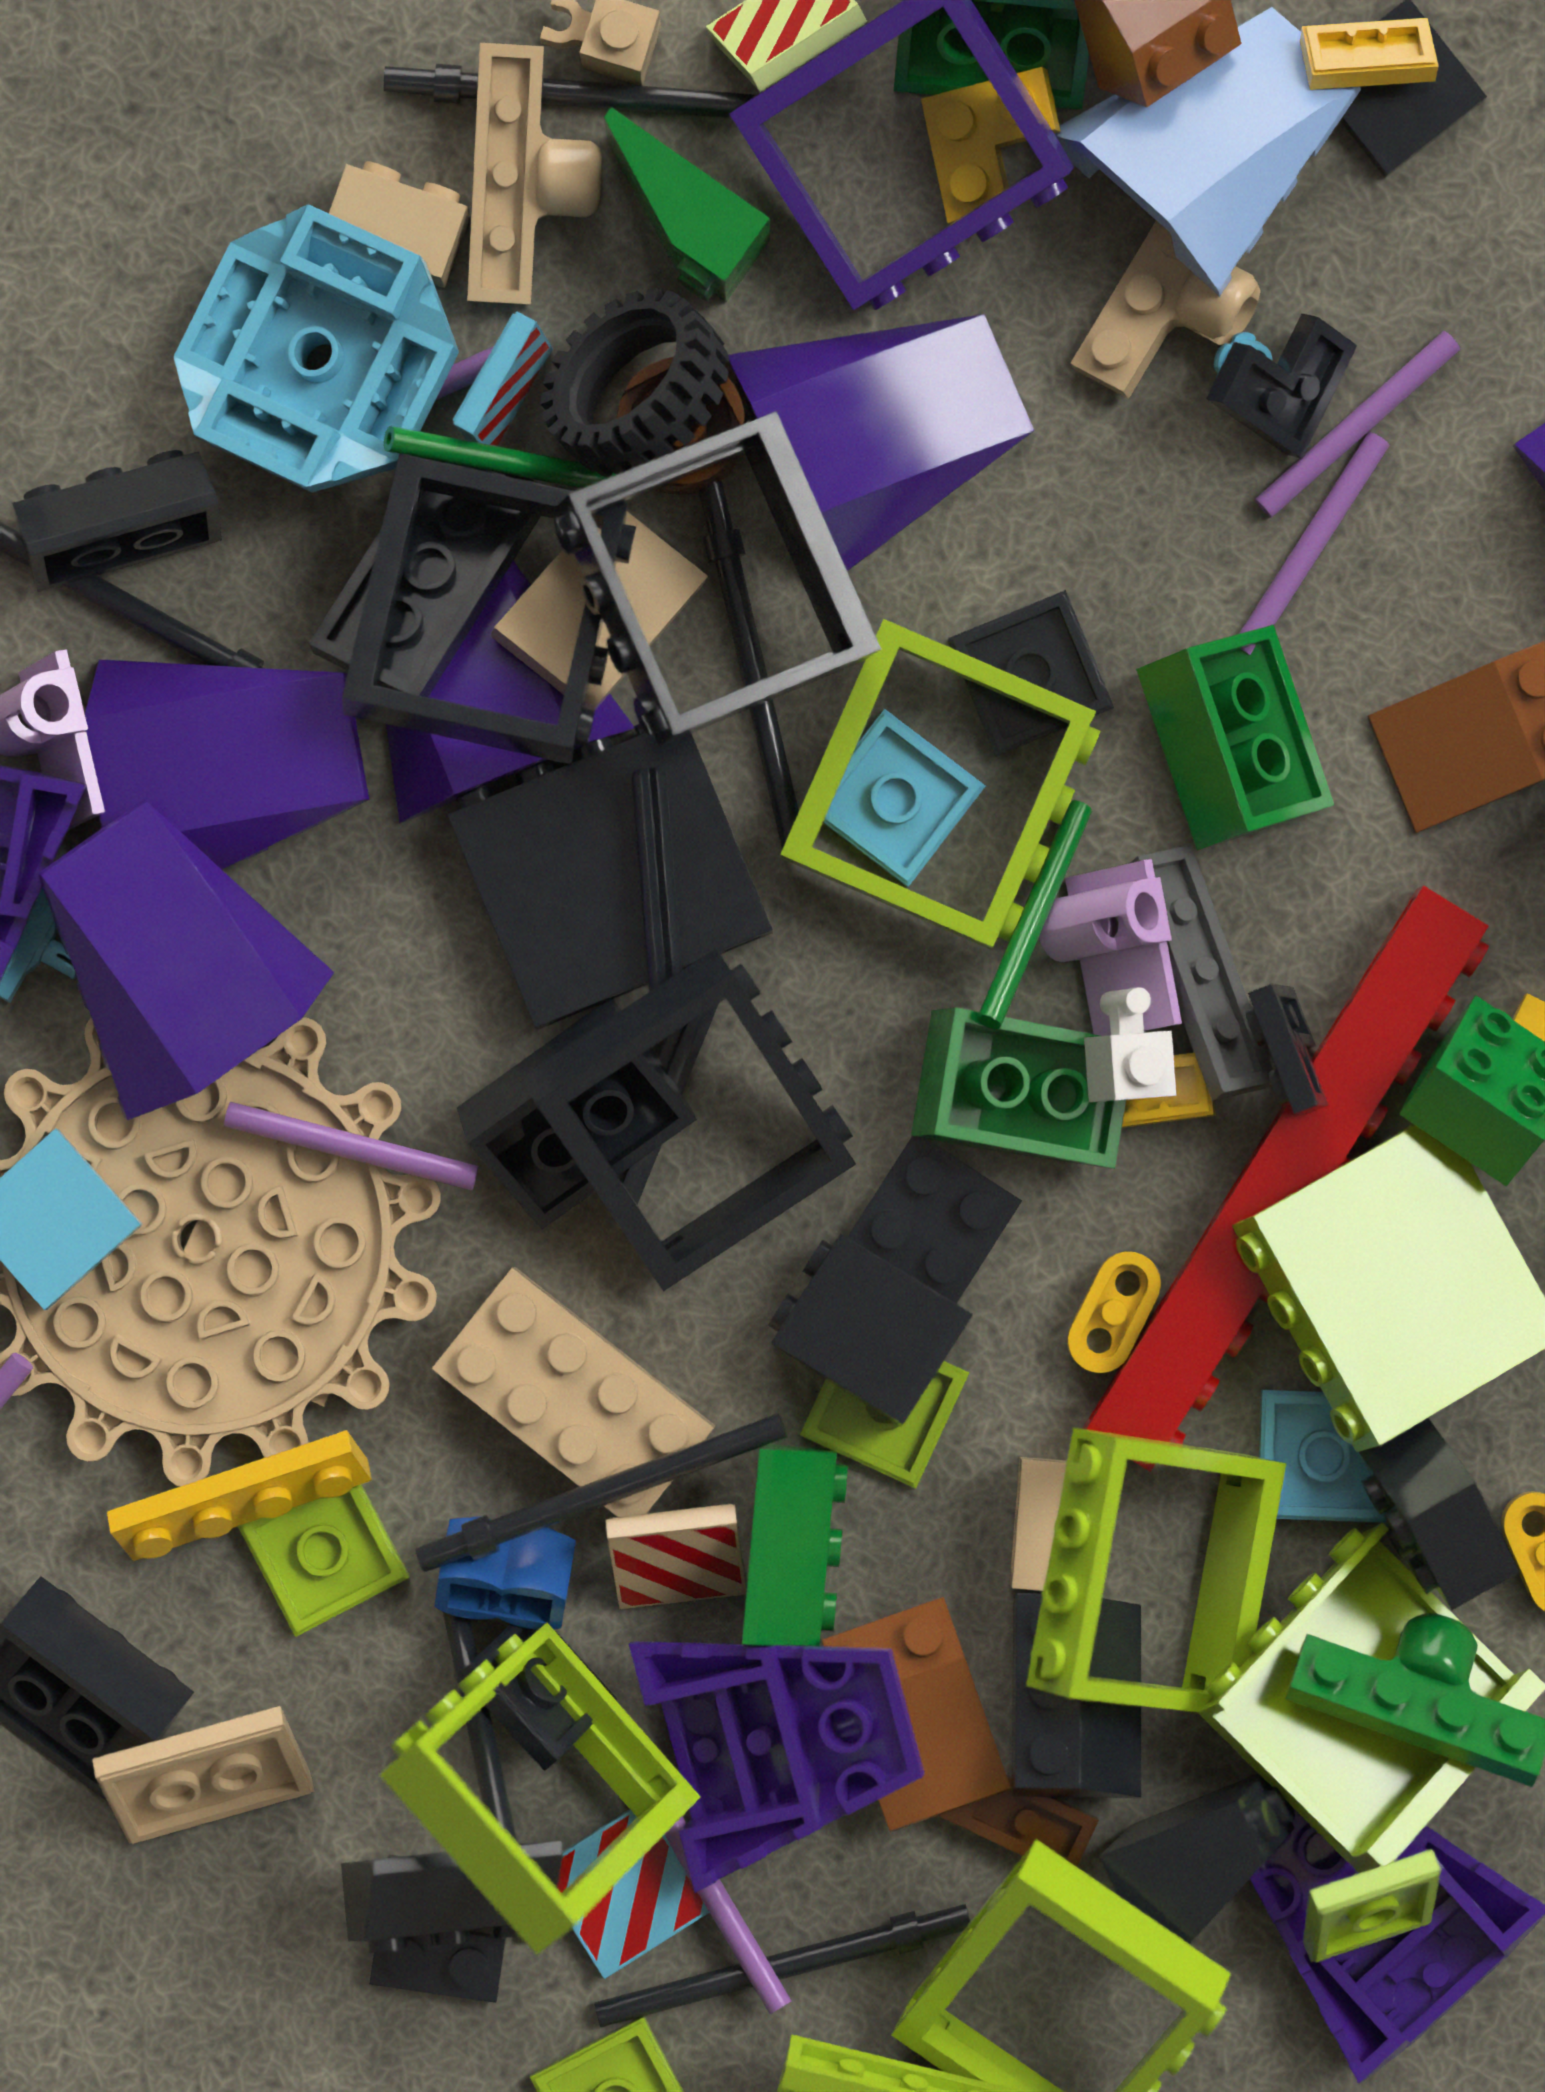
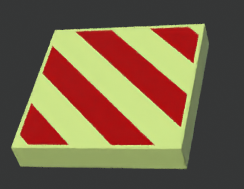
M745 0L707 25L706 28L721 51L761 92L865 25L864 23L867 20L855 0Z

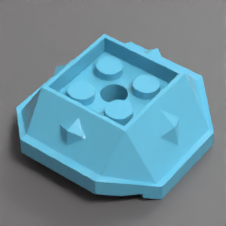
M307 204L287 214L285 219L258 228L230 242L173 357L189 409L188 414L192 430L197 438L313 493L396 469L399 454L385 451L383 445L387 428L394 426L415 431L421 430L456 360L459 350L427 263L420 255ZM331 345L332 354L328 363L320 369L307 370L306 362L310 352L317 346Z

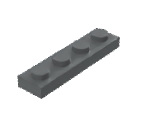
M1192 845L1137 856L1130 863L1152 859L1155 878H1161L1172 938L1171 941H1167L1179 1010L1211 1100L1215 1101L1266 1089L1271 1085L1268 1072L1273 1070L1265 1045L1259 1047L1250 1031L1245 1011L1251 1009Z

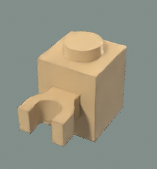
M575 0L551 1V9L567 13L572 18V22L564 31H555L543 26L540 36L541 44L554 48H567L573 45L581 46L579 54L583 69L643 86L661 28L659 10L626 0H596L591 13L582 9Z

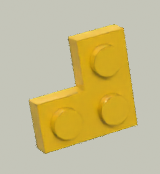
M1039 67L1017 73L1054 134L1061 132L1048 70ZM990 81L921 99L946 219L949 224H952L1009 187L1001 147L1027 141Z

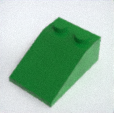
M611 107L604 116L608 144L673 265L681 273L677 280L686 289L705 301H709L714 294L724 302H727L770 242V218Z
M957 1007L931 1011L911 1136L986 1150L1115 1169L1126 1100L1089 1102L1084 1038L1099 1037L1100 1035L1005 1017L1001 1028L993 1029L978 1021L977 1016L979 1012Z

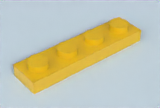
M345 1430L107 1511L110 1533L133 1561L142 1558H157L169 1553L172 1548L201 1538L223 1536L232 1528L257 1519L279 1517L288 1513L293 1507L323 1497L333 1498L344 1495L352 1487L372 1481L367 1457L350 1433Z

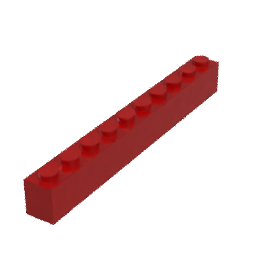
M1424 885L1416 889L1311 1058L1329 1105L1305 1115L1294 1114L1291 1104L1280 1108L1139 1335L1128 1358L1118 1369L1082 1429L1177 1444L1183 1443L1186 1434L1179 1430L1178 1427L1191 1407L1201 1412L1220 1382V1379L1213 1376L1212 1372L1224 1353L1233 1358L1238 1354L1254 1327L1253 1324L1245 1319L1258 1298L1268 1303V1296H1270L1259 1274L1252 1272L1241 1259L1236 1245L1239 1238L1232 1225L1254 1216L1351 1161L1346 1156L1359 1135L1367 1140L1373 1136L1389 1109L1381 1104L1380 1101L1393 1081L1401 1086L1405 1084L1422 1056V1053L1414 1049L1426 1027L1436 1032L1451 1011L1456 999L1447 994L1460 973L1469 978L1485 956L1489 945L1483 942L1481 938L1489 927L1487 924ZM1132 1460L1149 1472L1152 1471L1156 1464Z

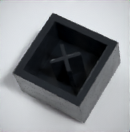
M1429 1417L1380 1446L1359 1451L1370 1476L1361 1480V1484L1380 1515L1386 1511L1389 1512L1385 1515L1388 1522L1385 1526L1389 1529L1386 1534L1401 1559L1411 1554L1414 1556L1407 1560L1426 1594L1437 1589L1452 1611L1519 1573L1475 1480Z

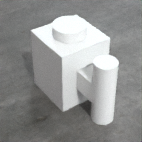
M1143 988L1108 991L1100 999L1102 1012L1110 1016L1111 1035L1084 1038L1089 1102L1176 1096L1172 1031L1144 1033L1143 1013L1150 1007L1151 998L1149 993Z

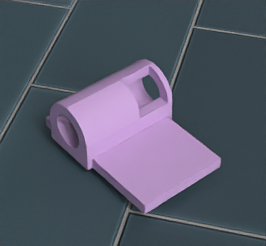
M66 649L55 651L18 672L21 683L0 695V754L19 757L37 753L43 774L87 784L68 827V830L104 813L105 810L86 734L88 727L74 667L70 666ZM20 713H21V715H22L24 721L28 724V728H26V727L20 722V720H19V718H18V715H19Z
M1152 859L1065 878L1068 896L1055 899L1039 940L1047 955L1055 961L1080 960L1093 1034L1100 1036L1111 1035L1110 1016L1105 1015L1100 1008L1102 995L1108 991L1143 988L1149 993L1151 998L1150 1007L1143 1013L1144 1031L1182 1024L1167 941H1171L1172 938L1161 878H1155ZM1117 916H1118V920H1119V927L1117 926V921H1116V917H1117Z

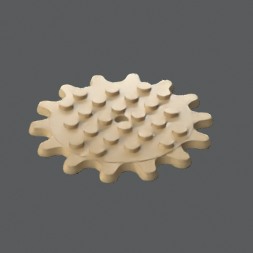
M303 1017L277 1036L269 1046L256 1051L198 1094L130 1120H126L123 1116L117 1099L119 1094L111 1072L106 1068L98 1045L100 1041L92 1018L86 1024L84 1033L90 1052L91 1064L87 1074L80 1081L71 1085H60L51 1081L39 1071L32 1069L17 1071L9 1077L4 1089L5 1101L9 1108L21 1119L25 1127L26 1138L23 1147L16 1155L9 1159L0 1160V1177L56 1128L61 1131L143 1223L136 1232L48 1310H44L0 1261V1304L11 1311L17 1325L16 1336L13 1342L0 1353V1368L12 1353L22 1355L33 1366V1370L12 1396L24 1395L45 1383L59 1384L70 1392L75 1403V1412L66 1438L67 1445L73 1455L84 1461H98L107 1456L117 1439L125 1432L134 1429L145 1430L153 1434L160 1442L163 1451V1470L168 1480L176 1486H183L208 1476L214 1447L218 1441L229 1434L242 1433L251 1437L258 1444L265 1458L309 1443L308 1435L303 1425V1413L306 1405L316 1396L332 1393L342 1397L354 1407L366 1410L375 1408L385 1401L389 1394V1378L383 1368L373 1360L368 1348V1339L370 1332L377 1323L390 1318L418 1321L426 1318L436 1305L437 1293L434 1285L428 1278L408 1271L400 1265L395 1257L394 1244L396 1236L404 1227L411 1223L426 1220L437 1212L441 1203V1192L438 1185L433 1180L410 1174L402 1176L391 1174L383 1167L224 1127L228 1105L230 1102L379 1140L382 1133L399 1118L401 1099L397 1091L390 1085L382 1082L370 1083L355 1093L345 1096L335 1095L327 1091L321 1084L318 1076L319 1061L327 1044L326 1034L321 1025L312 1019ZM197 1220L207 1222L215 1233L214 1249L201 1258L188 1256L180 1243L182 1230L187 1224Z

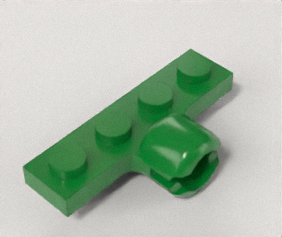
M1421 1614L1409 1619L1401 1632L1392 1660H1380L1310 1634L1306 1635L1301 1645L1285 1697L1286 1700L1529 1787H1533L1539 1777L1545 1756V1718L1481 1696L1471 1689L1469 1678L1478 1644L1471 1630L1462 1622L1440 1614Z

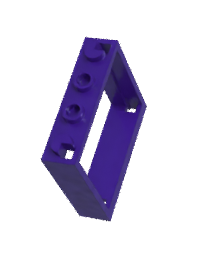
M903 0L730 113L731 118L853 310L868 301L874 310L883 307L906 291L901 280L922 267L929 277L959 258L960 255L955 246L976 233L983 243L1014 223L1008 212L1030 199L1035 208H1038L1058 196L1068 188L1063 177L1071 173L1075 167L971 0ZM944 7L1043 166L863 280L764 125V122L939 8Z

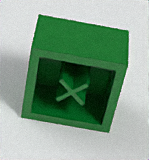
M1475 995L1437 1044L1399 1115L1504 1186H1507L1545 1141V1041L1512 1020L1504 1011L1493 1007Z

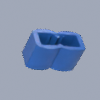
M479 1517L449 1519L446 1537L462 1531L461 1524ZM545 1527L499 1545V1552L481 1559L474 1560L470 1555L443 1565L439 1571L434 1607L445 1613L462 1618H499L507 1623L528 1629L538 1630L545 1623H548L553 1629L562 1628L576 1540Z

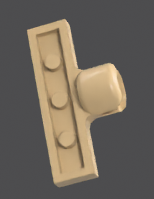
M480 43L467 301L531 305L534 234L538 218L547 215L588 217L597 210L600 202L602 155L600 148L592 141L552 139L542 133L540 115L544 46Z
M1156 221L1070 364L1076 371L1129 399L1167 334L1175 327H1186L1219 345L1231 343V339L1235 334L1244 331L1255 312L1260 297L1259 285L1252 274L1235 266L1231 272V281L1219 297L1176 258L1171 233Z

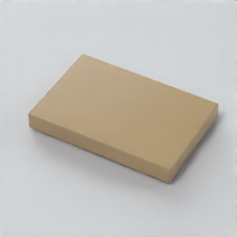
M627 512L625 524L636 526L629 564L617 562L615 570L650 647L699 591L708 576ZM564 549L497 623L490 635L563 695L565 694L585 605L580 587V579L584 577L574 553L567 554ZM603 623L598 646L607 647L606 641L610 635L605 623ZM609 654L602 685L589 684L584 707L596 710L627 674H620L616 670Z
M281 1706L93 1759L95 1777L129 1844L314 1792L310 1770Z

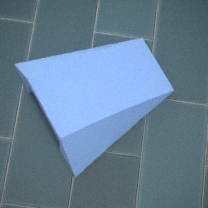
M1273 7L1237 26L1242 42L1240 46L1150 106L1144 107L1120 96L1113 95L1059 125L1061 132L1055 133L1074 166L1085 176L1090 178L1100 169L1171 233L1176 258L1219 297L1231 281V272L1245 252L1250 253L1263 234L1262 226L1280 200L1285 202L1298 183L1297 175L1311 155L1314 157L1317 155L1361 90L1360 87L1310 90L1300 46L1301 32Z

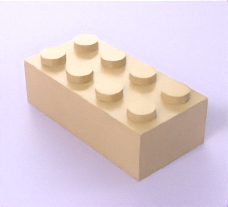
M516 1267L510 1269L432 1368V1370L580 1487L702 1442L715 1427L713 1423ZM672 1481L604 1506L617 1517L647 1514Z

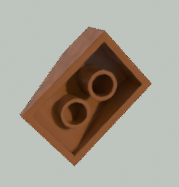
M1074 0L1098 88L1144 107L1150 106L1242 44L1231 0Z
M1545 641L1495 660L1367 716L1415 833L1545 781Z
M944 1597L822 1639L824 1647L892 1649L925 1775L878 1800L890 1833L1011 1790Z

